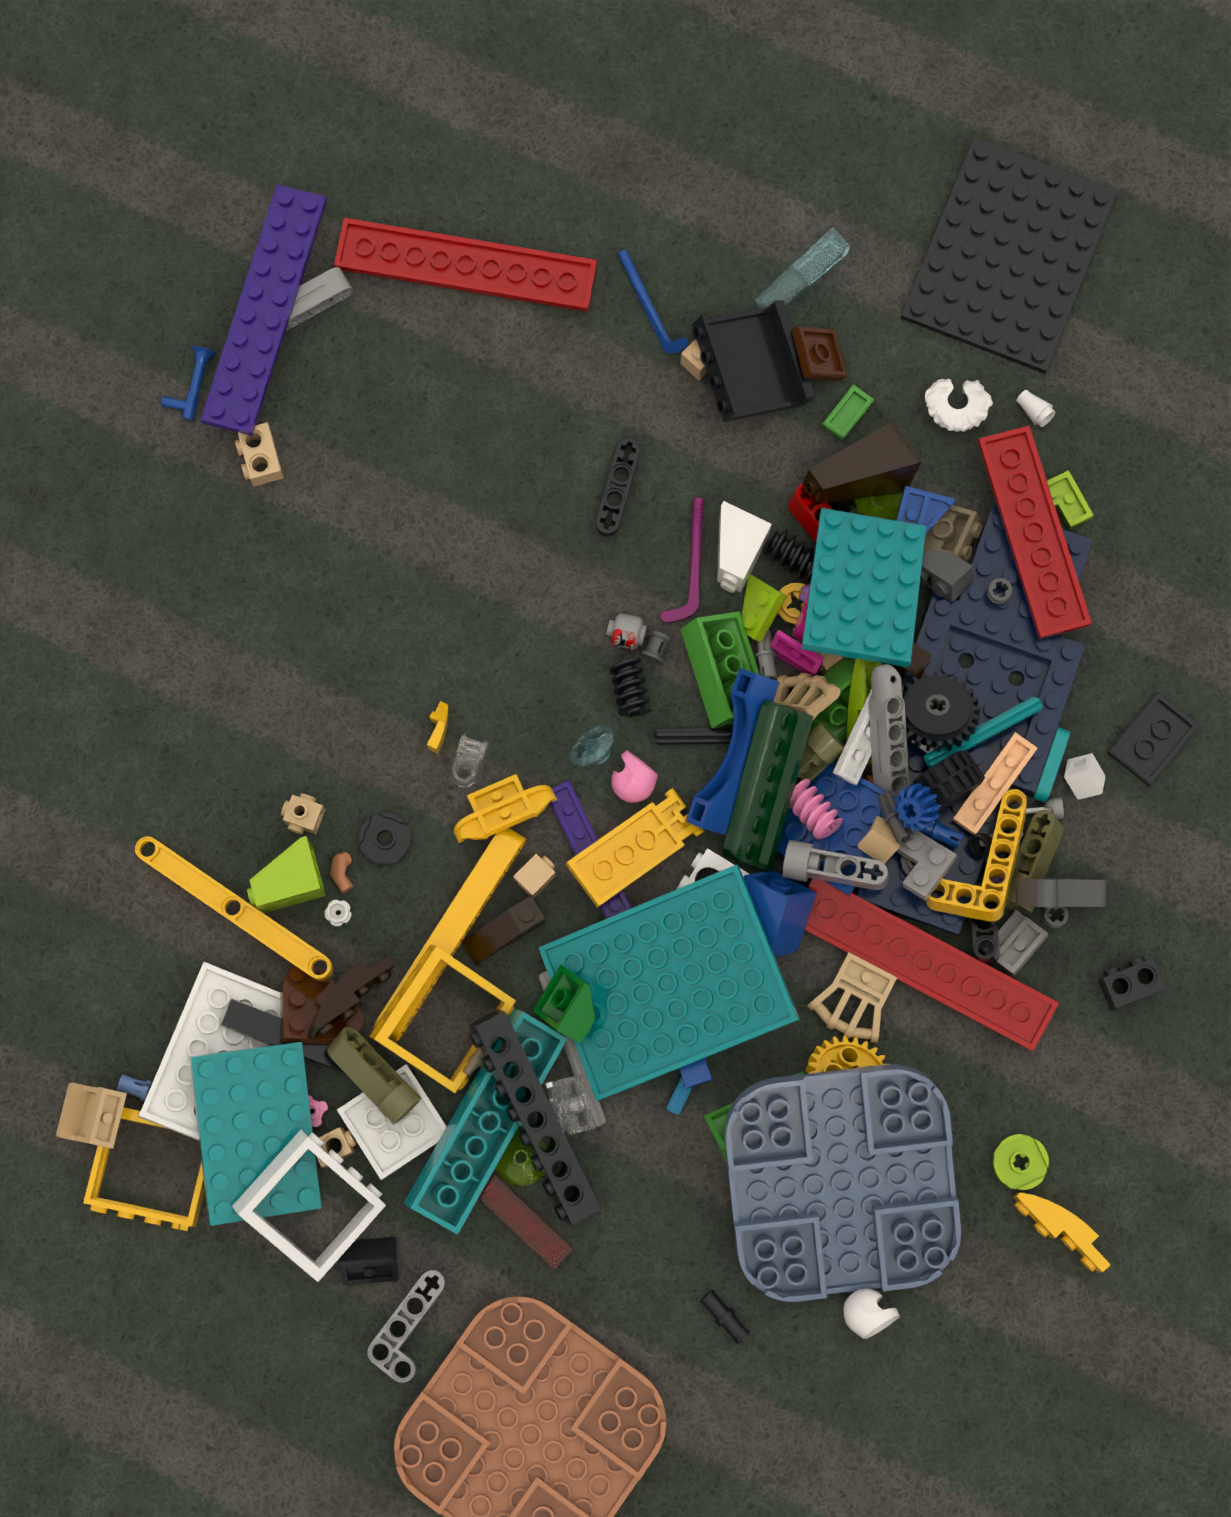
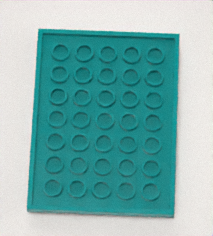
M737 864L538 947L550 980L559 966L563 965L590 985L595 1021L591 1026L590 1032L581 1043L573 1041L596 1101L603 1100L800 1020L740 867Z

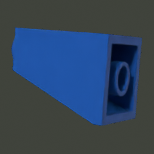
M775 870L744 875V880L774 956H785V954L797 952L817 892L792 879L784 878L783 874Z

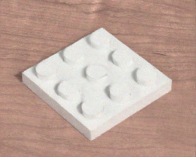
M407 1064L395 1072L422 1099L395 1125L390 1123L364 1093L337 1109L381 1180L435 1146L447 1127Z

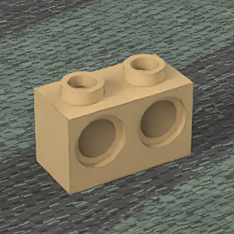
M268 422L256 425L253 436L238 433L239 440H235L239 456L244 455L246 464L241 465L245 480L250 479L254 487L283 479ZM252 440H261L260 445L252 448L248 446ZM261 463L268 465L262 472L255 471L256 466Z

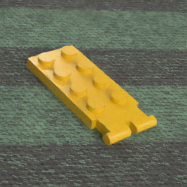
M673 788L664 794L667 799L657 806L653 802L565 864L597 908L683 848L684 843L682 841L692 834L698 837L705 832L704 829L687 822V815L684 817L681 815L680 812L687 806Z

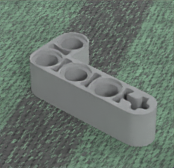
M437 1270L427 1271L420 1277L369 1345L367 1354L370 1361L397 1382H407L417 1372L416 1362L400 1348L446 1287L445 1276ZM438 1276L437 1283L440 1287L438 1289L432 1288L427 1295L432 1296V1299L428 1301L425 1295L418 1293L417 1290L420 1287L422 1291H425L429 1285L426 1281L427 1277L434 1278ZM412 1298H419L423 1302V1309L419 1314H414L409 1310L408 1304ZM397 1320L402 1321L406 1326V1332L402 1337L395 1336L391 1331L392 1324ZM379 1343L386 1345L389 1350V1354L384 1360L376 1358L374 1354L375 1346ZM400 1361L408 1362L411 1367V1372L407 1377H401L397 1374L396 1366Z

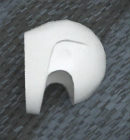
M860 1289L853 1292L846 1299L843 1308L846 1324L863 1339H867L882 1331L900 1316L896 1308L881 1309L877 1303L882 1299L883 1295L872 1289Z

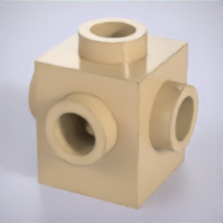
M301 793L300 797L292 795L290 801H285L281 815L284 816L283 821L285 824L289 825L288 830L298 834H303L306 831L316 835L325 813L324 806L315 803L316 799L314 797Z

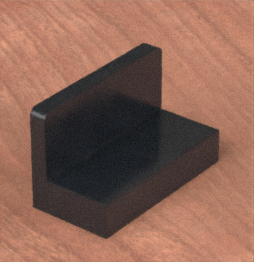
M396 1237L355 1240L340 1257L343 1285L399 1281Z

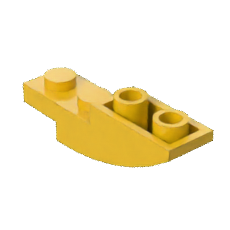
M1020 1192L1013 1196L1017 1201L1014 1206L1023 1216L1026 1217L1029 1214L1036 1222L1033 1225L1034 1228L1044 1238L1047 1236L1056 1238L1061 1233L1063 1235L1061 1238L1062 1242L1071 1251L1076 1249L1083 1256L1080 1260L1091 1272L1094 1270L1104 1272L1111 1265L1091 1244L1099 1235L1076 1215L1049 1200L1035 1195Z

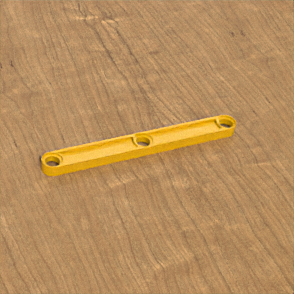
M143 837L137 841L135 852L142 861L313 979L324 981L332 975L334 967L332 962L299 937L156 839ZM147 843H153L155 845V852L149 857L143 856V846ZM232 901L240 903V911L235 915L227 913V906ZM320 960L327 963L326 972L322 975H316L313 972L314 964Z

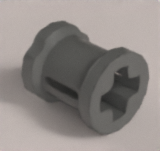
M650 630V639L645 650L641 651L640 656L650 662L662 664V655L667 644H670L672 639L664 633Z

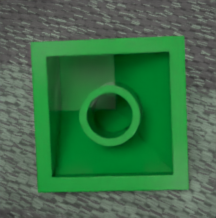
M560 965L532 1011L556 1031L581 1043L590 1032L591 1026L595 1021L590 985L568 968Z

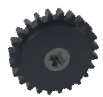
M933 672V675L929 677L926 673H923L920 680L913 677L912 685L906 682L904 690H902V698L905 703L907 742L914 740L916 741L917 748L924 745L926 746V751H929L932 747L936 748L937 752H940L941 748L945 746L948 751H951L952 744L961 747L962 739L969 741L970 734H975L976 726L979 725L981 709L978 706V697H973V688L966 690L967 682L964 681L960 684L957 682V676L951 679L948 678L947 673H944L943 676H938L937 672Z

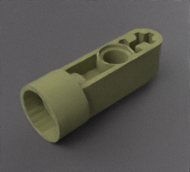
M821 722L809 732L795 786L804 779H809L811 782L828 765L833 763L844 749V745Z
M1048 810L1037 812L1030 822L1017 853L1005 907L1014 911L1018 910L1026 915H1031L1034 907L1016 906V878L1044 879L1064 833L1062 823ZM1041 847L1040 851L1034 854L1035 850Z
M351 1027L343 1028L328 1045L327 1052L332 1060L377 1106V1109L392 1125H395L404 1118L422 1099L357 1030Z

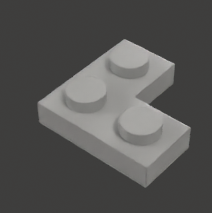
M910 828L914 838L905 844H900L896 851L916 864L903 881V887L926 901L957 860V854L921 832L913 831Z

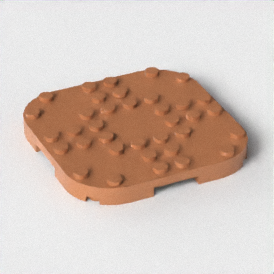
M508 1297L493 1302L475 1316L402 1419L394 1442L396 1468L408 1490L444 1517H614L638 1480L641 1479L658 1454L665 1437L666 1414L664 1404L655 1386L634 1367L546 1303L529 1297Z

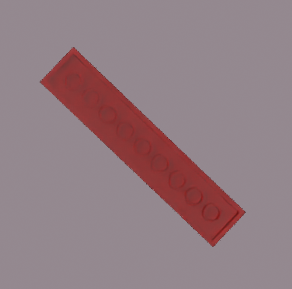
M344 218L334 268L339 267L342 271L588 312L597 260Z
M812 879L808 888L816 891L817 894L805 927L806 931L897 977L898 980L1034 1051L1059 1004L1058 1001L979 961L975 957L862 899L854 893H851L848 897L823 880Z

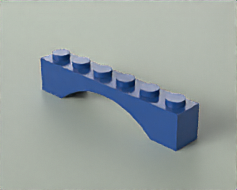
M739 668L731 691L734 724L729 749L715 776L694 796L686 818L687 822L702 829L726 835L761 706L766 700L773 701L779 681Z

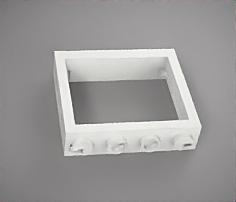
M300 1130L232 1207L241 1218L319 1282L386 1205L380 1199L382 1193L370 1183L366 1187L361 1182L363 1176L352 1166L347 1170L341 1165L344 1160L331 1149L329 1152H326L321 1147L324 1142L314 1133L308 1136ZM307 1149L313 1152L368 1200L315 1261L254 1210Z

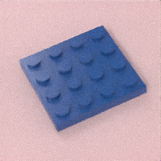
M834 761L811 781L808 788L815 786L818 790L814 797L818 794H823L824 799L821 804L829 801L831 807L828 812L836 809L838 814L834 819L843 818V822L830 836L816 839L813 832L807 829L806 824L799 820V816H795L792 812L793 809L788 808L776 853L785 857L789 841L794 840L814 844V849L873 859L858 848V843L869 832L877 816L884 820L886 819V815L878 801V796L886 791L860 777L857 786L848 783L833 774L837 764ZM821 859L819 871L824 869L825 860ZM846 865L841 873L845 876H851L856 872V867L854 865ZM861 867V869H862V877H863V873H865V869H864V867ZM824 881L848 897L855 889V886Z

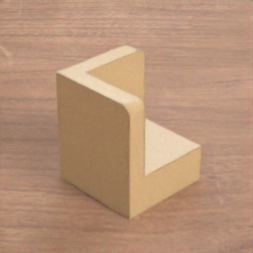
M880 816L874 819L869 832L858 843L860 850L874 860L881 861L884 864L900 846L890 825H887Z

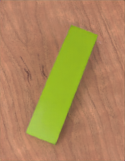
M855 659L848 704L847 740L872 689V671L875 667L881 665L879 662ZM870 756L866 765H872V756Z

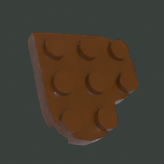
M294 966L284 978L280 991L281 1040L287 1043L302 1042L305 1044L329 1045L345 1027H351L360 1032L364 1021L362 1007L358 1003L355 1008L356 1014L346 1022L342 1020L334 1024L335 1028L327 1035L322 1037L319 1034L310 1039L308 1034L315 1015L335 983L332 975L327 980L318 981ZM313 966V972L316 975H322L327 970L326 968Z

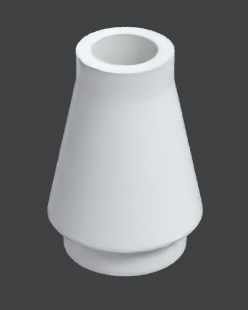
M1024 390L1016 400L1034 425L1038 424L1040 427H1043L1055 415V411L1052 409L1053 405L1033 395L1028 390Z

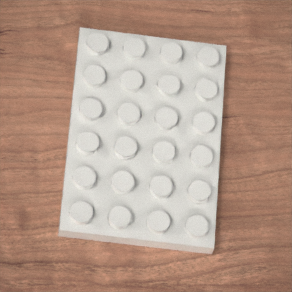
M203 962L138 1117L199 1141L190 1057L271 1046L222 1027L221 1023L231 999L281 1018L280 992Z

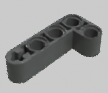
M1016 878V906L1106 907L1107 880Z

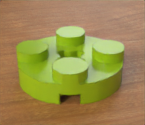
M1016 1134L1003 1139L993 1152L992 1167L997 1179L1009 1189L1028 1190L1036 1187L1043 1181L1049 1165V1158L1046 1149L1038 1140L1030 1136ZM1018 1154L1021 1158H1027L1028 1162L1024 1164V1170L1013 1165V1162L1016 1161L1015 1156Z

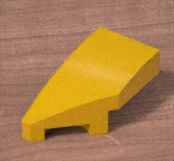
M442 701L438 704L436 711L430 714V721L437 725L427 743L428 749L437 754L443 744L448 724V704Z

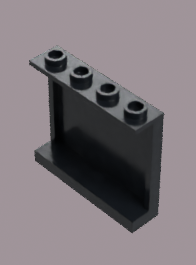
M784 300L774 301L766 308L708 319L706 314H702L692 324L693 337L698 342L701 352L700 358L706 367L709 376V386L714 391L717 400V410L721 414L723 422L800 407L816 397L810 379H804L792 334L793 327Z

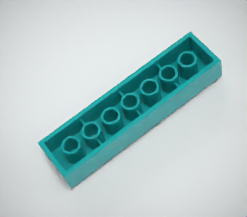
M513 1009L508 1019L542 1085L568 1038L523 1011ZM500 1037L492 1046L494 1052L501 1048L502 1041ZM510 1061L504 1065L503 1073L505 1076L512 1074L514 1065ZM484 1065L480 1067L403 1203L457 1235L518 1128L517 1122L513 1123L506 1112L508 1104L505 1098H500L494 1088L493 1083L496 1080L493 1073H488ZM523 1086L517 1089L515 1093L517 1101L524 1099L526 1090Z

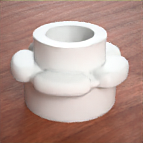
M344 900L331 901L327 909H325V918L334 926H341L342 923H347L351 918L350 905ZM337 910L341 911L340 915H336Z

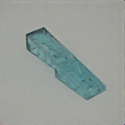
M832 227L754 300V303L761 309L770 306L774 301L784 300L785 306L788 307L806 292L815 280L847 255L850 245Z

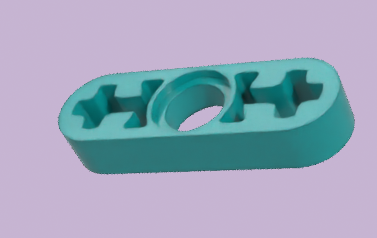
M1060 727L1057 728L1036 793L1032 799L1043 803L1047 802L1070 736V731Z

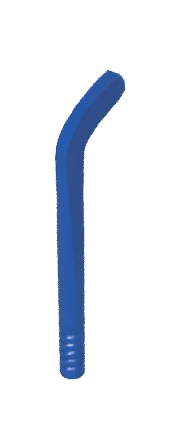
M627 250L619 252L618 256L664 351L673 354L685 350L688 347L687 339L685 337L675 341L669 339Z

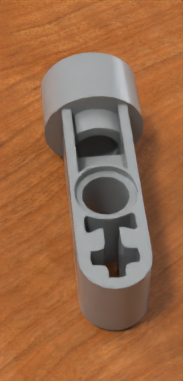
M790 840L788 843L783 865L784 878L807 882L808 878L871 890H881L889 882L887 867L881 861L814 849V844ZM821 859L825 860L823 871H819ZM846 865H854L856 867V872L851 876H845L841 873ZM861 867H864V869H865V873H863V879H861V877H862V869H861ZM875 870H879L881 876H878L877 880H872L870 874H874Z

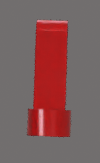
M800 484L788 501V509L816 544L819 524L817 519H819L821 508L831 510L832 508L828 503L816 504L812 496L806 493L804 485Z

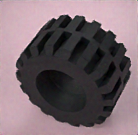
M961 750L930 767L919 775L911 785L921 783L923 787L930 786L931 794H938L935 800L942 805L937 810L941 812L979 787L984 781L985 776L969 752Z

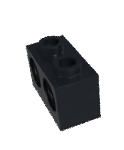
M1144 957L1128 962L1130 968L1120 971L1119 967H1115L1103 972L1105 977L1098 980L1111 1011L1166 989L1154 959L1145 961ZM1139 971H1144L1148 974V984L1139 982L1137 978ZM1114 980H1118L1124 985L1123 994L1114 992L1112 988Z

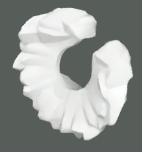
M939 379L926 390L925 401L929 415L934 418L936 424L947 428L948 431L965 432L974 426L978 427L980 422L986 419L988 409L993 404L990 394L984 390V386L978 380L973 382L967 380L963 383L962 394L967 396L968 404L962 409H954L948 403V396L953 390V384L950 379Z

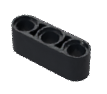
M988 902L985 904V907L995 909L997 908V903ZM972 918L975 957L979 961L993 966L1000 957L998 920L992 922L990 928L980 929L978 925L984 920ZM986 946L994 949L993 952L987 956L981 955L979 953L980 950Z

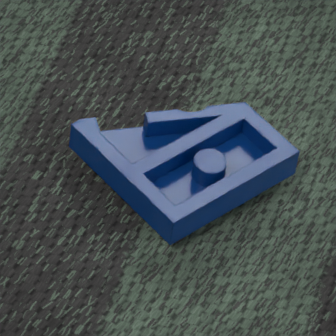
M905 486L896 521L926 526V535L952 506L955 499Z

